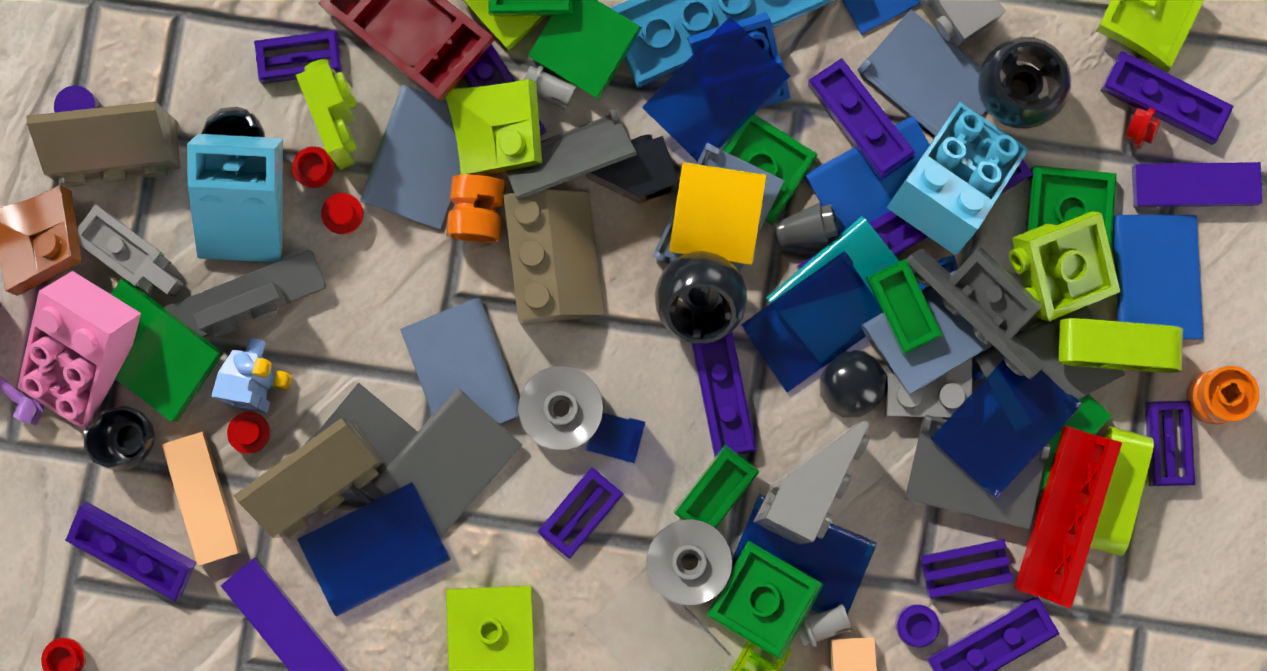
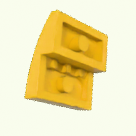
M683 162L669 252L687 254L696 251L716 253L731 262L752 265L766 175Z

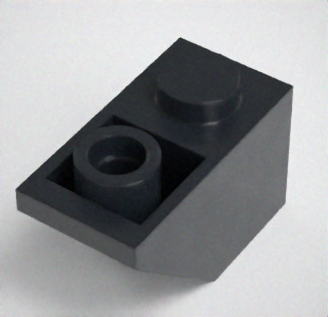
M652 134L639 136L631 140L637 155L585 174L587 179L639 204L678 191L679 180L664 138L660 136L653 139Z

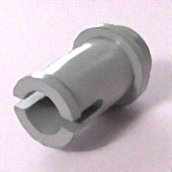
M530 66L524 80L530 79L536 82L537 96L566 110L576 85H571L543 72L544 67L539 66L538 69Z
M840 604L833 609L806 617L798 633L803 646L812 644L814 648L817 646V641L845 631L849 632L852 628L843 604Z

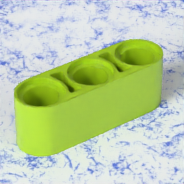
M1080 318L1060 320L1059 364L1154 373H1178L1182 371L1183 328Z
M1110 426L1105 432L1104 437L1122 442L1090 548L1123 556L1131 539L1153 453L1154 441L1151 437Z

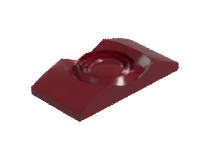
M320 0L318 3L359 41L378 53L410 82L439 102L445 98L495 40L490 33L447 0Z

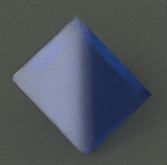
M603 413L600 425L587 442L585 451L635 465L646 422Z

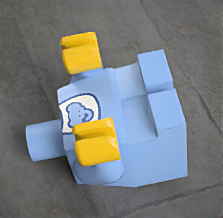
M249 338L246 351L232 350L218 371L211 397L229 407L268 413L270 402L266 400L270 387L287 391L292 375L284 371H277L273 375L271 372L272 363L262 357L266 342L256 338Z

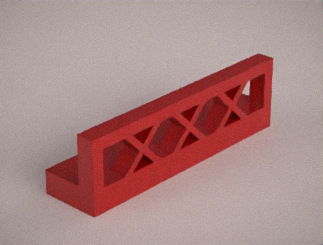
M1063 427L1014 586L1015 589L1048 599L1060 606L1072 608L1122 442L1071 427Z

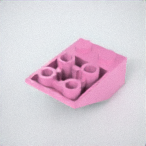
M74 271L39 290L17 388L85 431V428L91 425L133 346L141 313Z

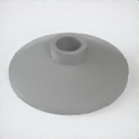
M552 366L537 372L525 384L519 398L518 413L523 429L537 444L552 450H570L587 442L597 431L603 415V402L597 385L587 374L570 366ZM559 401H564L569 405V412L564 417H558L553 412L554 405Z
M694 519L679 520L664 527L652 540L647 553V571L653 586L663 597L681 605H698L713 599L724 589L731 574L732 555L726 539L710 524ZM687 553L694 554L698 559V565L693 569H687L682 564V557Z

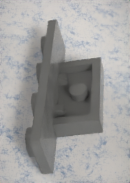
M922 248L912 253L906 259L912 267L911 270L915 278L927 287L932 286L943 297L942 303L950 312L957 316L962 315L973 325V332L980 341L988 346L993 345L1005 356L1004 362L1014 373L1020 376L1025 375L1031 380L1045 366L1015 336L1043 305L984 249L978 248L953 275L947 272Z
M306 250L164 308L202 337L211 334L217 337L235 331L239 328V323L251 318L254 321L271 317L278 313L277 308L324 290L326 283L314 253L311 250Z

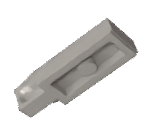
M95 204L78 226L80 246L134 286L150 292L155 285L173 297L183 287L184 283L166 271L172 262L164 257V253L100 206Z

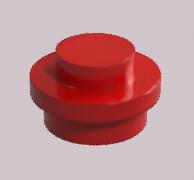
M1138 108L1125 138L1134 142V147L1141 149L1144 142L1152 144L1161 120L1154 118L1156 109L1149 108L1146 111Z
M315 146L306 147L300 150L294 157L292 172L295 179L301 185L307 188H320L331 180L334 174V162L326 150Z
M337 193L330 196L324 202L321 209V218L324 225L331 232L338 235H347L354 232L363 221L364 212L361 203L357 198L348 193Z
M250 411L239 413L228 425V441L238 452L244 454L257 453L267 445L270 439V426L267 420L258 413Z
M58 638L51 641L43 650L41 657L44 671H82L86 662V655L82 645L72 638Z

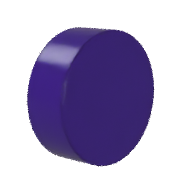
M78 85L62 89L54 101V112L99 108L95 95L88 89Z
M912 604L899 612L895 622V629L898 637L905 644L922 648L936 640L940 631V622L938 616L931 608L920 604Z

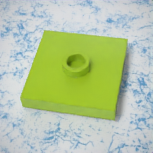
M532 585L446 589L449 671H535Z

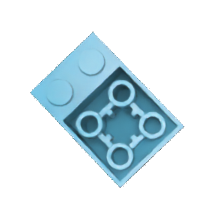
M959 102L886 208L954 255H957L978 230L1029 148Z
M197 134L187 144L188 193L197 258L257 262L281 261L283 138Z

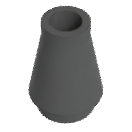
M820 202L783 220L775 221L776 234L781 246L786 244L830 243L831 238L839 237L838 222L832 204L822 206Z

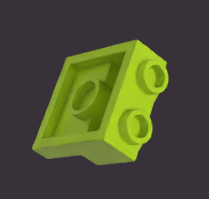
M328 59L311 62L304 67L305 72L297 74L296 78L325 150L339 169L342 170L356 164L351 152L357 150L358 147L349 126H346V124L356 120L351 108L357 106L358 103L343 73L339 72L336 74L335 70L331 68Z
M1092 211L1059 225L1045 224L1012 237L1014 249L1009 252L1010 264L1016 273L1021 274L1024 288L1043 305L1033 317L1051 321L1120 292L1102 213Z

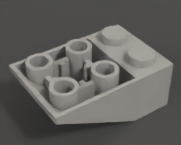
M863 420L847 428L772 483L753 523L797 545L814 542L816 537L822 539L833 518V515L828 513V510L835 497L838 499L842 498L850 483L851 476L846 474L852 460H859L868 445L870 437L864 434L869 423Z

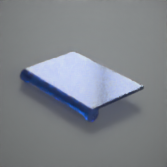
M729 16L642 108L698 162L707 143L720 149L791 76Z
M845 251L741 324V327L787 393L830 363L838 355L844 353L865 338L866 335L861 325L882 313L877 301L854 268L853 261Z
M1003 359L930 439L994 498H997L1082 404L1075 396L1067 394L1042 370L1030 380L1025 375L1020 376L1014 373Z
M413 482L297 539L336 617L451 560L450 554L445 545H443Z
M759 493L732 558V568L746 543L751 541L824 584L811 610L821 613L843 604L848 615L877 542L830 523L822 539L816 537L814 542L798 545L753 523L765 499V496Z

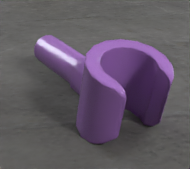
M0 376V389L12 401L18 403L13 417L24 423L36 426L44 412V405L33 398L25 396Z

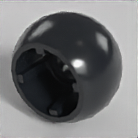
M1022 36L998 45L988 54L983 62L978 78V91L986 111L1003 125L1016 129L1034 128L1051 121L1065 106L1071 90V72L1063 54L1052 44L1036 37ZM1017 61H1023V62L1031 63L1032 65H1034L1035 67H1037L1039 70H1037V69L1034 68L1033 66L1026 65V64L1017 65ZM1001 69L1006 75L1002 82L1000 78ZM1046 78L1048 96L1038 98L1043 88V79ZM1012 80L1025 82L1029 87V95L1021 96L1015 93L1011 85Z
M706 251L687 253L672 261L660 275L655 290V306L660 321L674 336L694 344H709L727 337L743 319L747 305V289L738 269L726 258Z

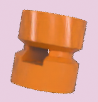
M465 174L453 176L451 180L450 201L455 204V209L448 212L446 236L470 242L494 243L501 241L503 217L497 213V209L504 206L503 194H505L506 182L498 178Z
M1224 366L1197 375L1187 389L1186 401H1191V413L1198 420L1206 424L1218 425L1247 418L1257 407L1260 390L1256 379L1249 371L1239 366Z

